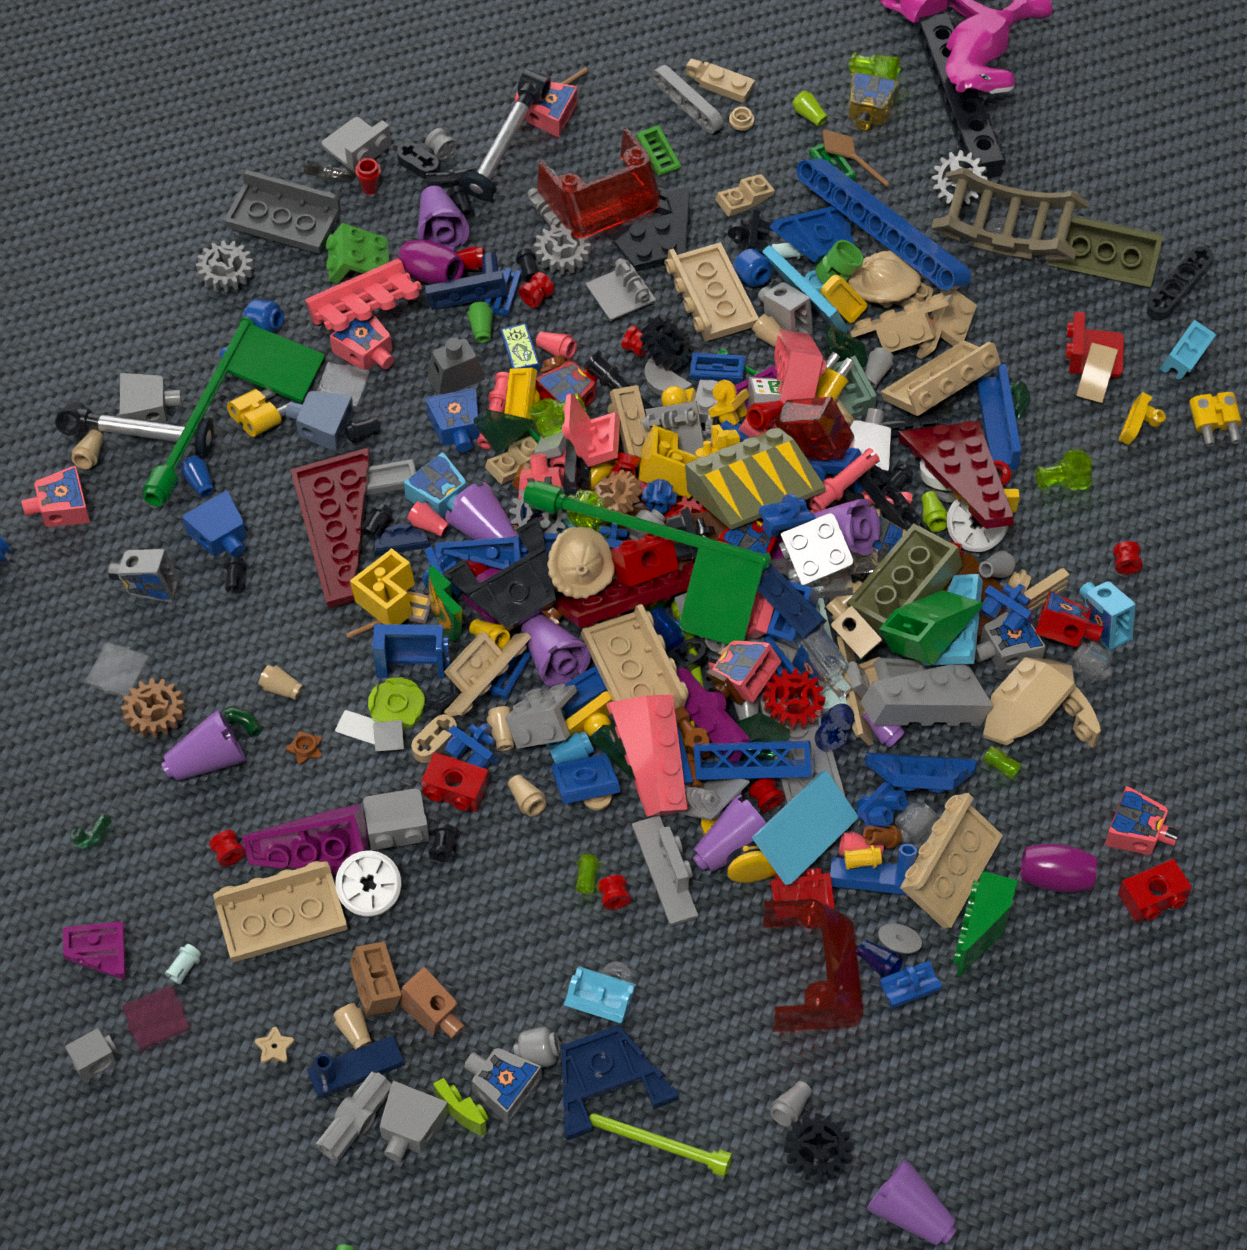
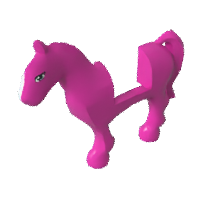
M880 0V4L883 3L884 7L901 12L913 23L919 21V17L931 16L946 10L947 3L968 18L953 30L946 46L951 51L945 66L946 73L950 81L956 84V91L958 93L964 92L967 88L990 92L991 94L1014 89L1015 79L1012 72L986 67V64L999 57L1008 49L1010 29L1017 21L1029 17L1044 19L1050 17L1053 12L1050 0H1012L1011 4L1001 11L988 8L974 0Z

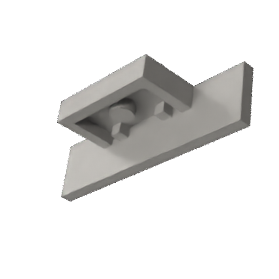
M660 815L632 823L633 831L669 925L673 926L698 918V913L688 890L692 871L687 860L683 861L680 853L683 852L678 835L673 836L670 826L664 828Z

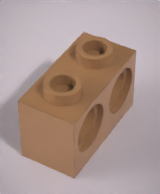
M385 941L357 946L349 963L365 1016L395 1011L401 998V992Z

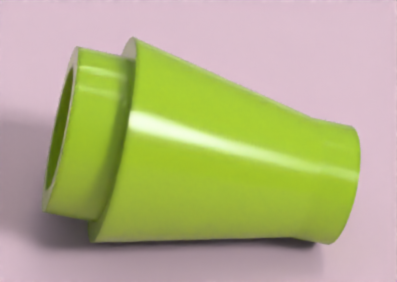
M806 90L802 91L793 100L792 106L794 111L814 123L817 127L822 126L827 121L828 115L823 111L813 93H808Z
M929 491L924 493L921 497L923 521L932 532L944 530L947 527V510L935 492Z

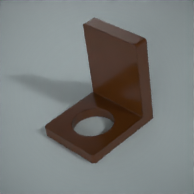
M711 668L706 672L715 685L713 687L715 692H721L725 699H729L739 705L745 701L728 677Z

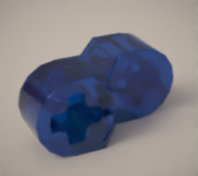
M843 703L828 708L822 716L821 725L815 733V743L820 750L830 752L840 748L846 741L848 730L854 722V712L849 705Z

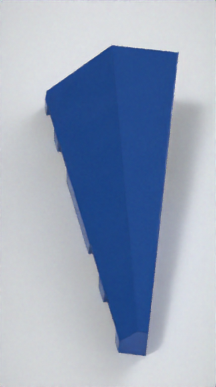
M560 533L543 534L547 556L551 551L552 544L556 541L557 535ZM519 536L436 543L437 553L451 555L500 569H505L529 555Z

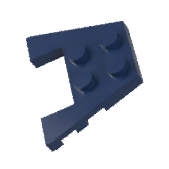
M619 1025L561 1045L566 1141L593 1131L583 1104L587 1100L640 1081L645 1088L653 1109L679 1100L678 1091L674 1086L671 1087L657 1067L652 1066L644 1057L640 1048Z

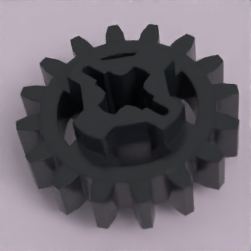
M660 315L651 318L640 330L643 335L639 339L645 343L642 349L648 350L650 353L648 358H654L656 366L663 364L664 370L667 371L671 368L672 371H676L678 368L684 367L689 362L688 360L692 358L690 351L693 347L687 343L691 340L690 337L684 336L685 329L677 328L676 321L670 323L667 316L664 319Z
M816 1113L814 1120L811 1121L807 1115H804L802 1125L795 1121L792 1125L793 1132L787 1131L786 1140L788 1142L784 1145V1152L790 1154L787 1155L786 1162L787 1164L796 1163L794 1173L797 1174L803 1170L805 1172V1180H808L811 1175H816L817 1182H821L822 1175H826L830 1180H833L834 1170L842 1174L845 1167L843 1163L849 1164L851 1155L848 1153L852 1152L853 1146L852 1143L847 1142L850 1133L849 1131L841 1132L843 1124L841 1121L835 1125L832 1124L831 1115H828L825 1120H821L820 1114ZM812 1131L808 1136H803L807 1132ZM815 1145H820L821 1150H816ZM830 1158H835L833 1161L825 1164Z

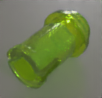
M991 746L983 758L987 762L986 766H993L1010 779L1016 776L1022 766L1021 763L1001 752V747L999 746L997 748Z
M582 854L580 859L576 861V865L579 868L575 890L579 893L591 894L594 891L596 869L600 865L595 855Z

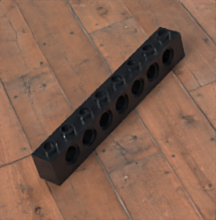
M948 13L919 17L917 35L959 149L964 152V157H967L971 152L974 154L973 161L977 158L981 159L982 162L978 167H986L987 169L982 176L987 178L1000 177L1002 166L1006 163L1005 154L998 147V135L996 131H992L991 117L984 110L982 94L979 95L977 90L969 88L965 89L964 92L958 93L956 91V84L950 81L946 73V62L951 54V51L946 46L950 35L956 28L955 23L951 22ZM965 163L967 169L974 168L970 164Z

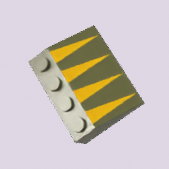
M779 427L685 464L687 492L731 530L762 518L758 512L760 506L780 503L786 494L792 493L798 499L806 500L826 491L825 485L795 440Z

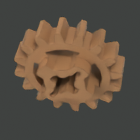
M620 470L618 475L613 471L608 479L602 477V481L594 485V492H589V497L596 494L594 502L591 504L627 514L629 511L634 510L632 507L633 503L640 501L637 496L642 493V490L639 488L641 483L630 471L625 473L624 470ZM592 517L598 524L602 522L603 525H607L608 521Z
M150 678L148 685L139 681V689L129 688L131 696L123 697L125 705L121 706L125 724L130 725L133 733L140 730L142 737L145 738L148 732H151L153 738H157L160 731L168 735L167 728H178L176 720L184 719L182 711L185 710L182 693L181 691H176L175 684L172 683L166 686L165 679H161L159 684H155L154 679ZM165 698H168L172 702V705H170L169 701L165 700ZM135 711L138 712V716H142L141 719L136 716Z

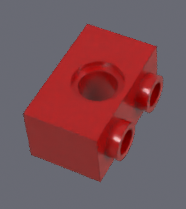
M646 533L644 538L627 540L622 542L619 547L611 549L617 580L629 587L679 569L674 542L667 538ZM647 552L646 558L642 561L643 555Z
M434 752L421 780L423 795L434 802L443 801L452 804L459 810H470L477 813L489 786V771ZM451 783H459V784H460L459 786H456V787H451V786H449Z
M1173 858L1122 880L1118 895L1135 923L1144 919L1146 921L1153 920L1162 911L1169 908L1175 910L1185 905L1192 886ZM1152 890L1158 891V892H1160L1162 895H1161V896L1154 895L1153 893H1151V891H1152Z

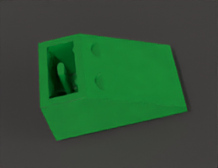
M940 590L895 609L879 628V631L892 652L933 665L981 609L983 603Z
M982 871L980 881H973L953 964L958 965L956 976L961 977L1005 932L1017 880Z

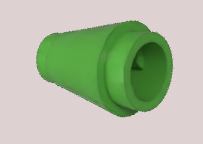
M486 302L473 303L469 306L467 316L475 341L477 343L489 342L491 340L493 310Z

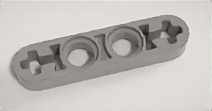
M662 65L652 71V79L656 86L704 130L713 134L724 126L720 113L668 66Z

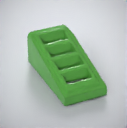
M659 125L636 134L635 144L658 177L681 169L682 166ZM652 141H655V142H656L655 144H652V145H649V144H648L649 142H652ZM657 148H660V149H661L660 151H657V152H654V153H653V151H652V150L657 149ZM662 155L666 156L665 158H662L660 160H657L656 158ZM666 162L671 163V165L664 168H661L660 166L661 164H664Z

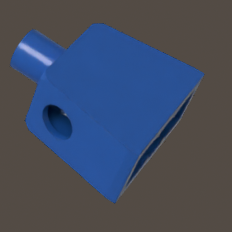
M227 490L182 515L187 534L212 556H217L226 550L231 557L240 556L244 552L245 546L241 542L247 537L245 525Z

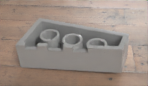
M950 664L873 681L860 702L873 725H908L909 722H919L922 726H932L934 722H947L948 726H959L960 722L970 723L971 726H981L993 707V704L968 664Z

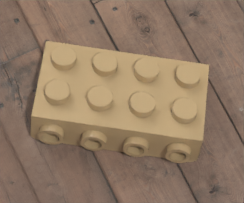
M721 242L679 255L676 254L674 249L668 250V259L665 260L666 270L669 275H673L676 291L678 294L682 293L687 313L692 314L695 330L697 333L701 332L705 342L753 327L759 317Z
M963 340L882 390L883 400L918 416L1000 365L996 345L987 342L978 347Z
M642 604L635 606L633 613L582 629L581 636L613 702L647 695L673 694L675 709L685 706L688 698L687 687L684 682H680L675 662L672 658H668L665 652L664 640L660 634L657 635L654 629L652 615L649 611H645Z
M969 793L954 795L946 802L945 811L941 818L932 826L930 837L920 847L918 851L919 856L915 863L906 871V878L900 887L944 929L951 928L971 893L973 881H978L1003 836L971 805L973 797Z
M327 861L311 862L306 867L296 870H283L275 876L255 878L246 884L236 887L227 886L213 894L231 963L348 930L330 865Z

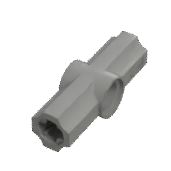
M371 1072L352 1097L348 1096L342 1101L335 1113V1120L316 1143L317 1148L326 1157L339 1161L357 1136H363L374 1122L377 1110L384 1103L390 1092L392 1084L386 1077L378 1072Z

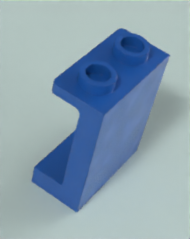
M374 624L373 655L377 678H388L389 664H437L439 678H445V668H448L451 664V652L449 651V636H444L443 625Z

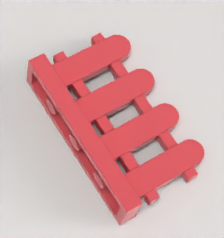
M395 259L305 299L311 320L315 325L324 322L327 330L342 331L349 327L348 321L352 319L367 320L372 317V311L379 307L382 310H389L396 306L395 300L403 297L410 300L418 297L420 294L419 290L422 287L420 282L416 281L413 283L411 281L410 274L405 273L402 261Z

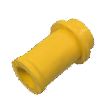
M870 845V848L844 851L847 870L866 866H873L874 869L877 868V865H882L880 847Z

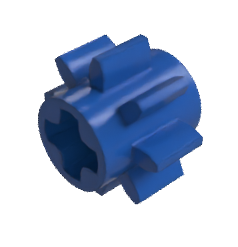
M656 479L652 483L648 482L647 488H643L641 500L646 501L645 507L650 511L656 509L660 513H664L667 510L670 511L671 506L676 503L677 493L672 492L673 485L668 481Z

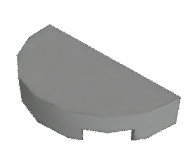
M649 359L646 363L645 379L647 386L655 394L662 396L664 390L670 386H678L684 390L692 388L691 383L669 369L667 371L664 370L663 365L656 366L655 360Z

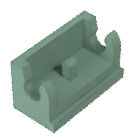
M852 356L850 359L855 363L845 376L848 383L838 398L841 399L853 418L867 414L869 408L875 409L877 395L856 356ZM844 361L836 363L832 370L838 371Z

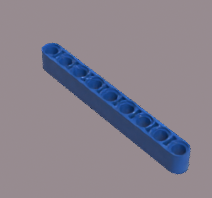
M821 158L799 162L796 172L798 179L939 288L952 290L965 288L969 285L971 273L967 266L827 160Z

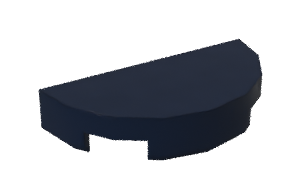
M397 524L386 528V532L379 539H376L375 556L384 555L390 549L398 553L430 547L424 532L421 533L419 530L412 528L410 524Z

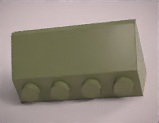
M1061 213V215H1060L1058 227H1059V224H1060V220H1061L1062 213ZM1073 215L1066 241L1068 245L1077 249L1075 259L1050 261L1049 265L1151 287L1163 234Z
M913 523L846 602L847 606H853L884 639L879 628L895 609L943 590L963 566L959 548Z

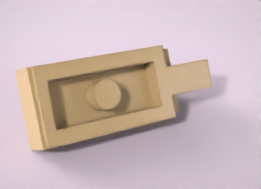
M690 59L686 65V75L695 78V81L700 83V87L742 103L745 102L755 86L754 79L708 62L703 64L702 61Z

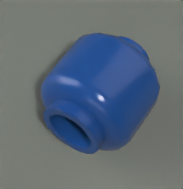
M747 249L736 257L733 268L738 278L749 287L760 286L770 278L772 266L767 258L757 250Z
M252 300L243 312V317L252 319L255 326L275 333L283 325V311L274 301Z

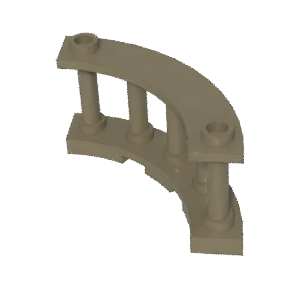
M967 168L946 172L945 177L957 183L948 215L933 219L931 229L958 242L960 238L974 242V248L1004 256L1033 260L1034 255L1046 256L1047 261L1075 259L1077 249L1068 245L1066 241L1074 209L1089 207L1090 203L1080 197L1081 195L1078 192L1068 190L1063 193H1042L1020 190L981 178ZM966 188L982 194L973 226L960 221V218H958ZM992 198L1010 202L1003 231L1000 234H994L984 229ZM1020 205L1039 207L1031 238L1019 239L1012 236ZM1049 209H1063L1056 238H1053V240H1041Z

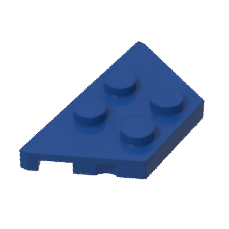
M834 206L777 219L770 225V228L813 262L821 261L838 240H846L854 244L853 237L850 234V223L845 221L843 213Z
M866 752L865 765L894 787H899L902 790L912 791L916 788H925L932 792L940 793L946 790H954L973 775L977 769V759Z

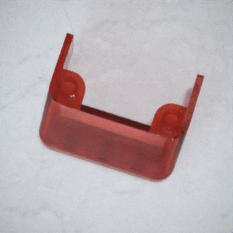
M628 127L623 129L620 158L623 160L626 168L588 183H584L578 175L572 173L556 177L544 160L539 161L537 191L565 228L572 231V236L577 238L588 237L653 211L658 207L660 193L649 154Z
M815 899L764 901L763 928L803 926L808 929L822 928L827 981L814 982L806 988L804 994L805 1005L776 1006L774 1008L773 1032L852 1028L858 1025L862 1019L863 1004L852 920L843 913Z

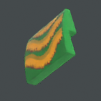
M432 565L428 568V597L430 606L438 624L443 625L445 634L455 642L462 636V608L451 598V582Z

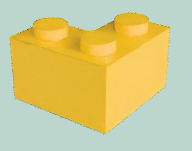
M653 425L641 448L639 480L646 484L648 482L652 483L656 479L666 480L673 485L672 492H676L677 496L686 495L687 498H690L691 495L687 492L685 464L696 460L695 455L678 449L679 434Z
M390 549L350 580L355 602L381 623L400 625L413 615L408 593L406 592L415 585L411 564L393 549Z

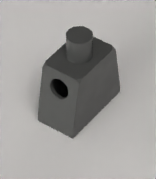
M450 338L446 341L445 346L431 353L428 381L437 395L456 392L485 380L478 358L467 339Z

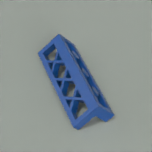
M1000 364L997 368L996 377L978 378L976 383L985 440L993 461H1003L1009 466L1010 470H1018L1021 455L1020 440L1006 364Z
M810 740L694 744L696 780L812 777L815 772V759L811 758ZM804 748V759L789 760L785 755L791 749ZM762 749H770L778 758L777 760H759L756 756ZM778 749L786 750L783 753H781ZM724 750H729L725 755L721 752ZM733 750H741L749 759L748 761L732 762L727 757ZM749 750L757 751L754 754H752ZM701 751H713L720 758V761L702 762Z

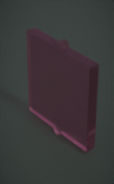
M172 985L122 1005L129 1023L127 1026L128 1031L133 1033L139 1050L190 1030L183 1014L184 1006L182 1003L179 1004Z

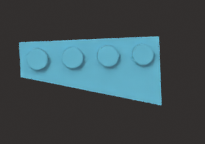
M979 574L954 575L947 592L981 602L983 581ZM980 610L933 665L974 664ZM922 662L924 666L930 665V664H927V663Z

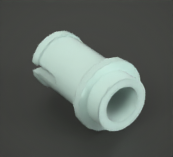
M788 242L772 244V247L783 258L797 257V259H800V256H805Z
M190 944L180 947V954L165 972V975L177 984H181L193 965L200 962V951Z

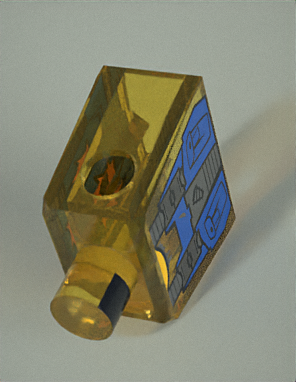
M852 72L848 117L856 120L857 128L868 130L871 124H884L897 100L899 81Z

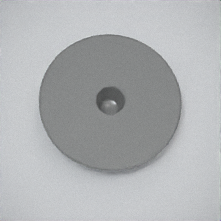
M892 923L886 924L879 929L878 937L880 941L893 951L909 954L917 952L922 946L921 937L907 926Z

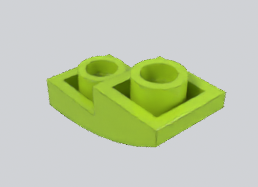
M444 1078L433 1083L435 1097L447 1101L448 1112L458 1123L480 1136L487 1133L486 1121L488 1116L481 1104L475 1105L471 1097L462 1101L457 1088L454 1085L449 1087Z

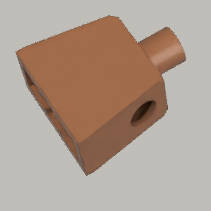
M425 967L402 987L399 1005L430 1034L435 1035L442 1029L451 1039H454L464 1029L465 1025L455 1016L458 1003Z

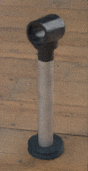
M528 69L522 73L518 83L519 98L478 171L463 172V177L459 180L460 185L467 189L470 195L485 201L493 199V194L496 193L497 188L490 179L532 104L544 101L551 86L550 77Z
M80 402L68 403L55 418V425L58 431L67 436L78 432L87 433L91 429L177 442L185 428L184 426L94 414ZM68 415H72L76 419V423L72 422ZM204 417L200 419L197 430L189 443L195 444L196 456L203 454L207 458L210 453L214 434V424L211 418L208 422L205 421Z

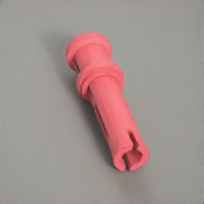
M498 372L495 375L494 381L496 384L488 396L490 405L476 442L478 446L484 449L493 448L505 411L509 373Z
M868 448L833 479H825L823 484L826 491L806 499L810 508L814 512L824 510L834 500H840L846 488L880 462L877 453L871 456L874 450Z

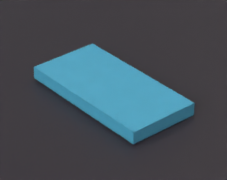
M767 246L762 251L774 271L788 285L809 296L811 308L841 337L849 332L837 309L772 246Z
M825 770L810 781L753 835L752 839L783 883L788 885L798 878L858 819V816L827 770Z

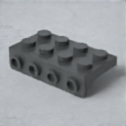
M245 171L243 174L244 184L224 219L225 227L320 254L341 214L339 197L331 192L320 191L306 185L291 183L284 179L263 175L259 172Z

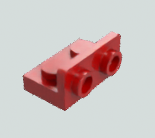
M822 868L808 869L804 871L805 876L796 878L788 885H785L778 874H775L776 880H769L775 916L835 909L830 873L822 874Z

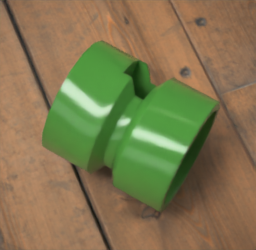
M838 240L828 251V254L817 264L815 269L817 277L823 284L833 275H839L847 282L851 275L862 265V253L851 242Z

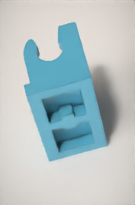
M1194 320L1164 361L1160 370L1166 373L1171 367L1175 368L1178 371L1176 379H1182L1187 371L1190 372L1216 334Z
M579 966L575 976L573 975L564 1005L622 1023L628 1016L636 984Z

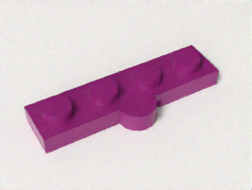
M678 668L677 676L680 682L685 683L688 690V698L684 707L696 725L708 732L709 739L713 743L749 742L750 738L725 711V696L721 692H708L687 668ZM724 750L721 752L725 755L729 750ZM733 750L727 758L732 762H738L743 752L741 750Z

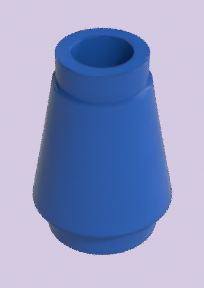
M191 456L181 463L182 476L200 497L209 496L214 492L205 460L201 459L200 456Z

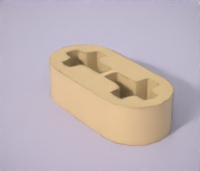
M439 715L434 718L413 739L411 745L413 757L421 763H428L431 761L434 752L440 754L453 735L445 730L439 734V727L446 728L449 726V729L452 725L457 727L455 719L449 715ZM430 744L429 751L426 749L420 751V746L427 747Z

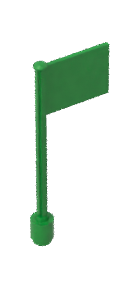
M248 317L241 318L236 333L165 465L156 466L151 472L143 487V499L155 507H160L168 502L179 481L175 470L197 430L200 419L204 417L227 373L302 403L325 358V354L254 325L253 320Z
M539 480L536 482L530 481L527 484L523 501L529 504L531 508L552 514H557L559 510L567 509L698 547L678 630L728 645L733 641H745L763 569L768 568L771 563L769 553L765 555L568 498L567 494H564L563 487Z

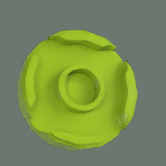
M403 677L386 679L384 683L376 685L368 697L369 713L375 723L402 720V728L405 730L419 722L424 714L425 697L423 692H421L416 683Z

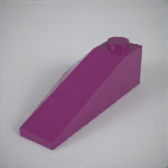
M361 804L329 810L242 836L249 865L284 869L285 867L303 868L311 862L327 861L329 862L332 875H337L342 863L351 855L361 851H369L368 829Z

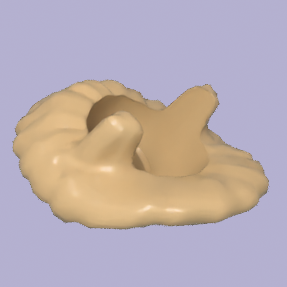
M891 250L882 251L864 258L862 265L851 275L848 284L865 301L879 303L884 308L892 306L893 302L907 299L917 292V288L921 285V273Z
M579 526L569 527L557 535L556 541L552 544L548 555L549 561L547 566L552 583L559 592H562L567 597L586 599L590 595L598 594L606 585L612 582L615 570L609 543L599 532L590 527Z

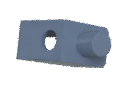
M311 391L307 394L303 405L294 402L288 403L286 417L296 419L298 434L301 437L337 451L345 433V426L349 424L354 412L352 396Z

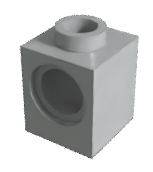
M98 1028L65 1046L69 1058L83 1082L116 1065L113 1053L117 1049L110 1036L103 1037Z

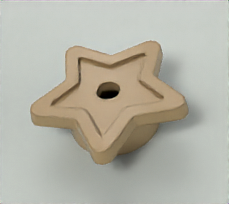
M273 1027L267 1037L255 1040V1044L262 1050L261 1063L268 1061L286 1063L288 1061V1048L295 1040L292 1037L281 1036L277 1027ZM276 1044L277 1048H272V1045Z

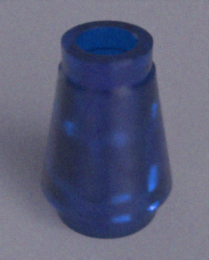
M662 606L650 612L654 621L653 627L657 635L660 634L667 650L674 648L685 640L684 629Z
M864 940L857 949V955L882 978L898 973L902 967L903 958L899 956L897 951L868 940Z

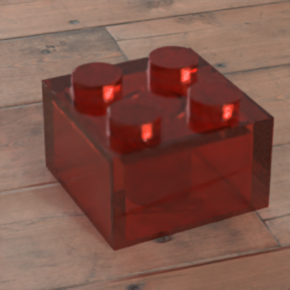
M833 397L787 400L774 422L777 428H781L795 440L805 457L810 461L843 459L855 437Z

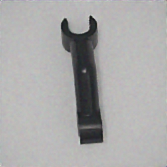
M451 680L450 693L439 701L426 702L423 706L424 713L430 709H436L437 712L431 715L432 721L437 716L442 715V712L462 692Z

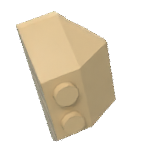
M1024 657L991 695L990 701L993 707L986 718L983 732L984 738L1008 745L1014 742V738L1024 736L1042 726L1076 687L1072 665L1052 659Z

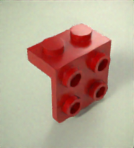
M1074 312L1073 321L1067 323L1066 338H1070V343L1066 344L1065 359H1069L1068 373L1083 374L1091 344L1096 343L1118 349L1110 377H1120L1123 371V334L1120 332L1084 329L1085 312Z

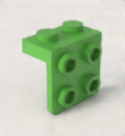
M342 223L334 234L329 235L327 239L328 260L326 267L329 270V281L338 284L350 269L364 274L389 263L388 240L384 236Z

